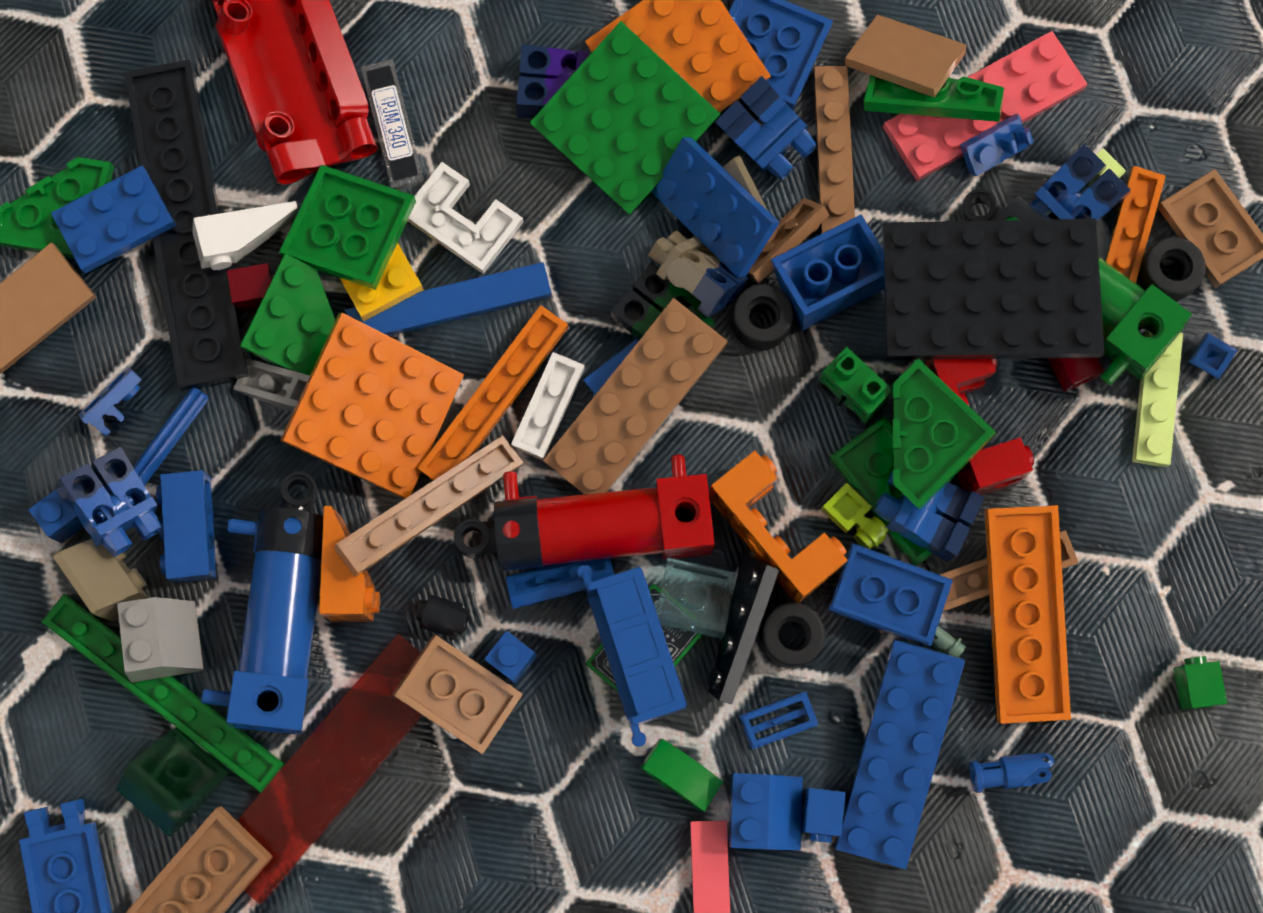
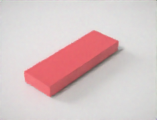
M727 820L690 821L693 913H730Z

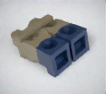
M675 231L667 240L664 237L658 239L648 254L649 257L661 265L656 274L663 280L668 278L674 286L685 288L698 298L701 304L697 310L707 318L731 305L750 278L749 275L737 278L706 246H703L704 244L696 236L687 239L680 232Z

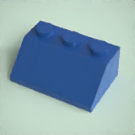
M862 214L771 259L780 288L790 299L793 305L794 317L802 331L884 290L883 248Z

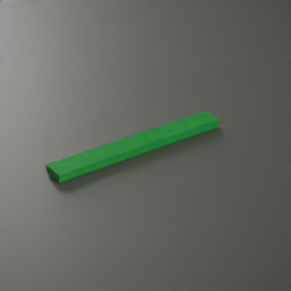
M63 594L41 621L260 793L266 791L286 765L243 730L229 728L225 716L209 704H202L201 698L173 676L131 683L124 671L121 636L69 595Z

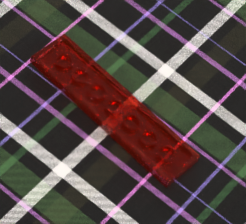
M397 634L237 820L273 856L244 890L260 905L268 899L423 716L393 695V692L421 653L400 634Z

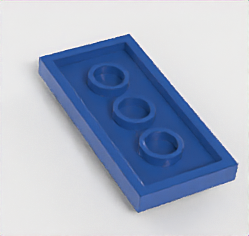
M683 137L663 170V178L651 191L737 278L746 277L780 223L691 137Z

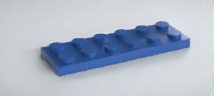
M893 639L844 812L842 836L837 837L835 844L836 850L907 869L965 663L963 658Z

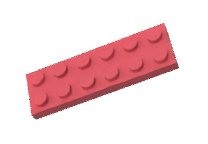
M1053 31L968 76L971 79L1004 87V98L999 122L899 114L884 122L882 128L916 181H919L963 157L960 147L961 143L1015 114L1020 115L1023 124L1083 91L1087 86V82Z

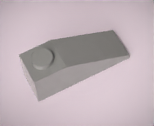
M247 358L249 377L237 379L233 389L293 413L310 375Z

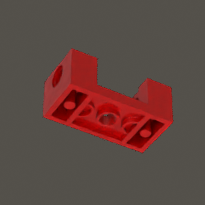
M997 359L928 360L925 365L969 406L965 393L981 389L986 384L985 379L992 377L996 372ZM1020 437L980 450L956 476L961 489L969 493L974 491L984 495L1018 484L1033 471L1034 457L1029 446H1024Z

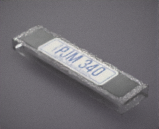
M393 59L362 66L361 70L391 188L403 190L425 184Z

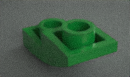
M661 738L658 739L640 769L664 788L673 790L695 809L705 812L723 784L721 779L700 763Z

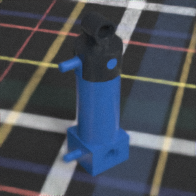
M302 471L292 472L283 479L280 508L262 509L259 511L258 522L238 519L228 520L227 531L229 533L255 536L253 555L255 557L238 671H234L231 692L205 689L202 691L201 702L202 704L228 706L226 723L229 728L302 735L309 682L307 676L321 582L324 518L323 515L312 513L316 500V483L308 473ZM295 485H303L309 491L305 498L298 500L292 498L288 492ZM271 695L278 699V706L271 712L262 711L258 707L259 701L265 696Z

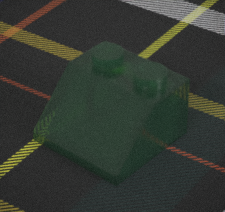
M175 727L127 765L116 790L165 834L171 836L194 816L228 776L229 772L186 734Z

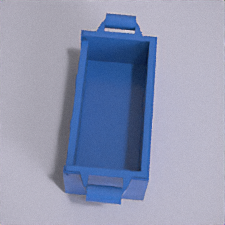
M582 565L577 571L578 579L584 583L589 604L633 735L631 743L635 747H641L646 743V736L640 731L639 725L683 711L687 703L642 568L637 567L592 582L591 568L588 565Z

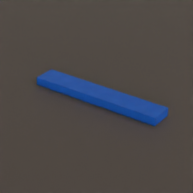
M542 262L420 291L364 322L356 307L345 309L346 315L387 336L550 298L552 293L545 265Z

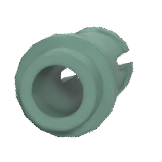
M939 626L937 627L935 635L938 638L933 639L931 647L938 652L959 657L966 648L961 643L962 639L959 638L957 640Z

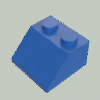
M732 773L730 778L728 847L801 850L803 777Z

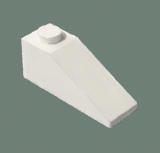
M296 201L193 218L192 232L202 269L211 267L213 270H222L230 267L232 263L238 262L294 221L297 211Z

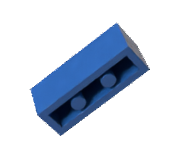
M203 470L161 474V485H157L156 497L158 505L162 506L163 519L159 520L161 525L159 537L161 540H164L165 554L160 555L162 574L166 575V579L173 583L217 579L211 477Z

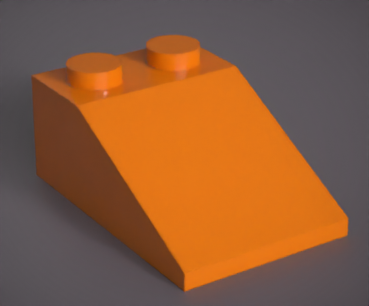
M324 506L319 614L330 621L373 622L374 613H379L380 593L375 592V586L367 570L354 577L335 551V545L349 536L350 532L342 516L332 506Z

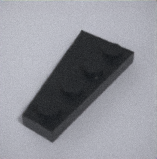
M745 552L742 554L715 666L708 680V692L717 700L731 705L779 572V568Z

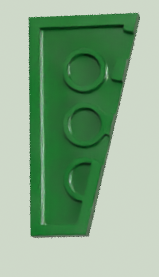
M870 75L864 99V111L999 122L1004 98V87L964 76L959 80L949 77L937 95L931 97Z

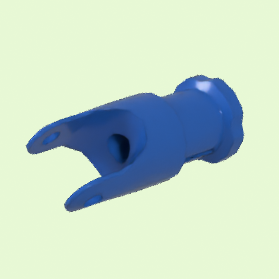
M1048 753L1005 756L1000 757L999 761L980 764L977 761H970L969 773L974 792L981 793L984 788L1003 786L1005 789L1048 782L1052 774L1047 768H1051L1054 765V758ZM1047 758L1049 761L1045 762L1042 759ZM1043 773V774H1045L1046 776H1045V777H1041L1039 774Z

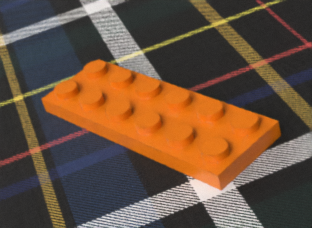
M1058 505L984 509L997 722L1005 724L1071 720Z

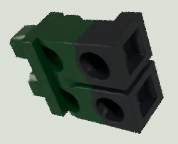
M653 262L649 264L635 281L632 289H629L612 309L610 321L641 339L671 300L675 298L712 329L715 324L710 317L707 318L697 310L701 301L697 298L695 299L684 288L674 286L668 278L663 280L656 274L659 267Z

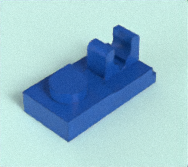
M1015 114L961 143L960 147L969 174L978 176L1002 163L1005 159L1026 149L1034 141L1030 129L1023 127L1020 115Z
M127 366L78 416L85 424L89 422L101 433L108 435L111 431L104 425L102 416L104 414L115 416L117 420L122 422L124 415L114 404H118L122 399L125 402L131 399L140 389L137 384L142 379Z

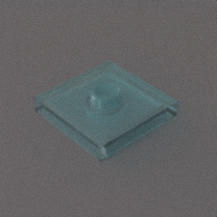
M668 558L656 609L660 624L723 639L736 573Z

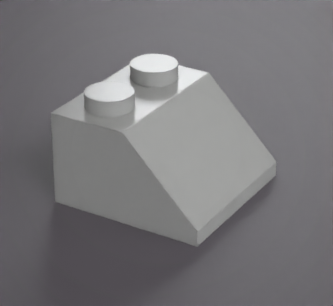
M152 597L117 603L124 671L131 683L204 671L195 601Z

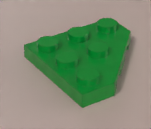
M76 157L66 164L67 168L53 177L48 175L26 189L27 193L12 203L7 201L1 205L0 246L39 253L50 243H53L65 257L74 258L51 212L111 182L114 166L111 162Z
M287 254L283 255L239 348L278 367L306 375L311 374L335 322L317 269Z
M917 359L893 383V485L921 510L997 433L920 359Z

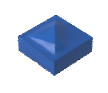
M1206 332L1187 361L1219 379L1238 350Z

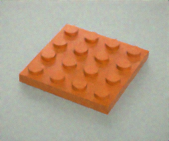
M642 0L585 41L590 51L593 52L614 27L622 21L719 113L732 105L736 100H739L740 96L761 76L766 80L771 77L721 0Z
M339 313L280 441L406 499L412 494L421 473L418 467L431 451L464 374L344 313Z

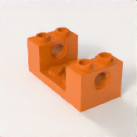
M754 450L711 485L709 500L755 556L779 568L776 581L794 602L800 603L840 570L848 561L844 556L847 552L836 537L832 536L829 538L824 532L793 559L788 556L791 552L789 547L778 535L773 538L766 530L765 526L768 524L762 514L755 508L750 511L754 504L772 491L774 487L772 484L778 479L775 474L777 468L765 454L760 456Z

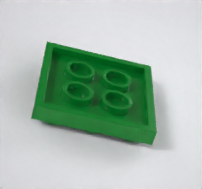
M321 165L279 253L282 257L284 254H287L319 271L376 290L416 203L414 195Z

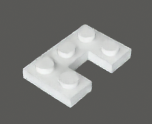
M441 162L414 196L416 203L408 222L484 274L523 224V218L495 199L476 225L452 209L470 186L469 180Z

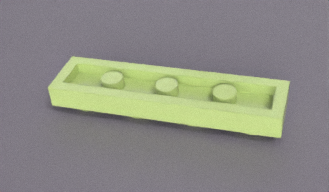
M1145 331V337H1153L1150 331ZM1183 333L1177 336L1140 381L1132 462L1160 467H1168L1171 464Z

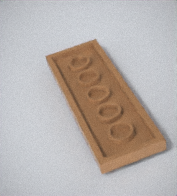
M673 298L543 461L583 494L608 492L729 342Z

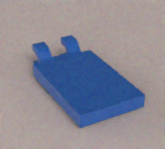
M79 799L60 804L65 823L49 827L48 807L24 812L30 837L20 839L19 843L32 913H112L96 822L84 823V800Z

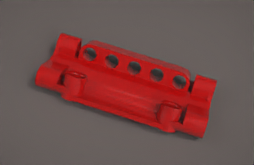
M212 0L218 17L216 30L220 36L257 144L260 149L267 153L276 181L279 184L295 183L317 172L321 165L330 167L343 162L363 159L372 155L377 150L375 139L367 121V99L329 0Z

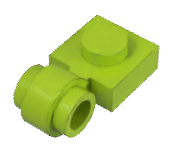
M848 483L821 508L845 533L855 526L857 533L854 535V539L864 548H877L886 539L885 534L888 532L886 525L875 516L871 519L864 516L870 511L872 506Z

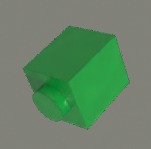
M1206 656L1184 659L1185 665L1173 668L1181 710L1227 704L1220 661L1207 662Z

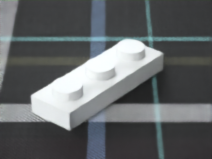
M552 353L511 443L512 448L541 460L545 458L585 369L583 364L557 353Z

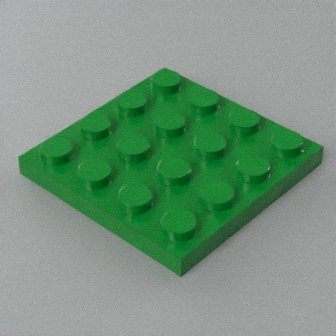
M620 21L532 119L530 124L630 215L661 181L663 170L683 137H691L696 142L717 119L720 113Z

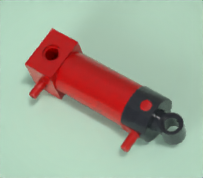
M678 454L671 457L673 477L657 479L656 487L537 499V496L519 498L517 473L514 471L505 472L503 474L505 500L494 502V519L489 522H481L477 519L462 521L454 531V541L459 551L471 559L481 558L487 553L498 554L501 571L662 553L663 560L711 555L715 543L707 474L687 476L685 457ZM687 513L693 520L687 523L681 522L676 518V515ZM471 531H478L482 534V541L475 547H468L464 544V537Z

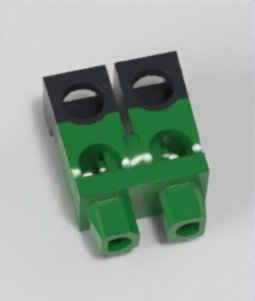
M848 347L822 371L815 384L836 406L845 399L840 409L862 430L886 407V401L893 392V389Z

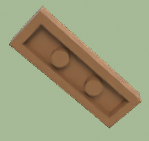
M803 198L779 221L778 227L747 274L750 276L749 279L759 284L763 279L770 276L774 270L771 259L797 247L806 237L816 231L820 224L829 216L824 205Z

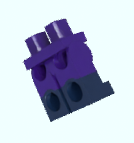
M522 44L516 103L517 117L530 118L531 115H537L588 58V51L578 50V52Z

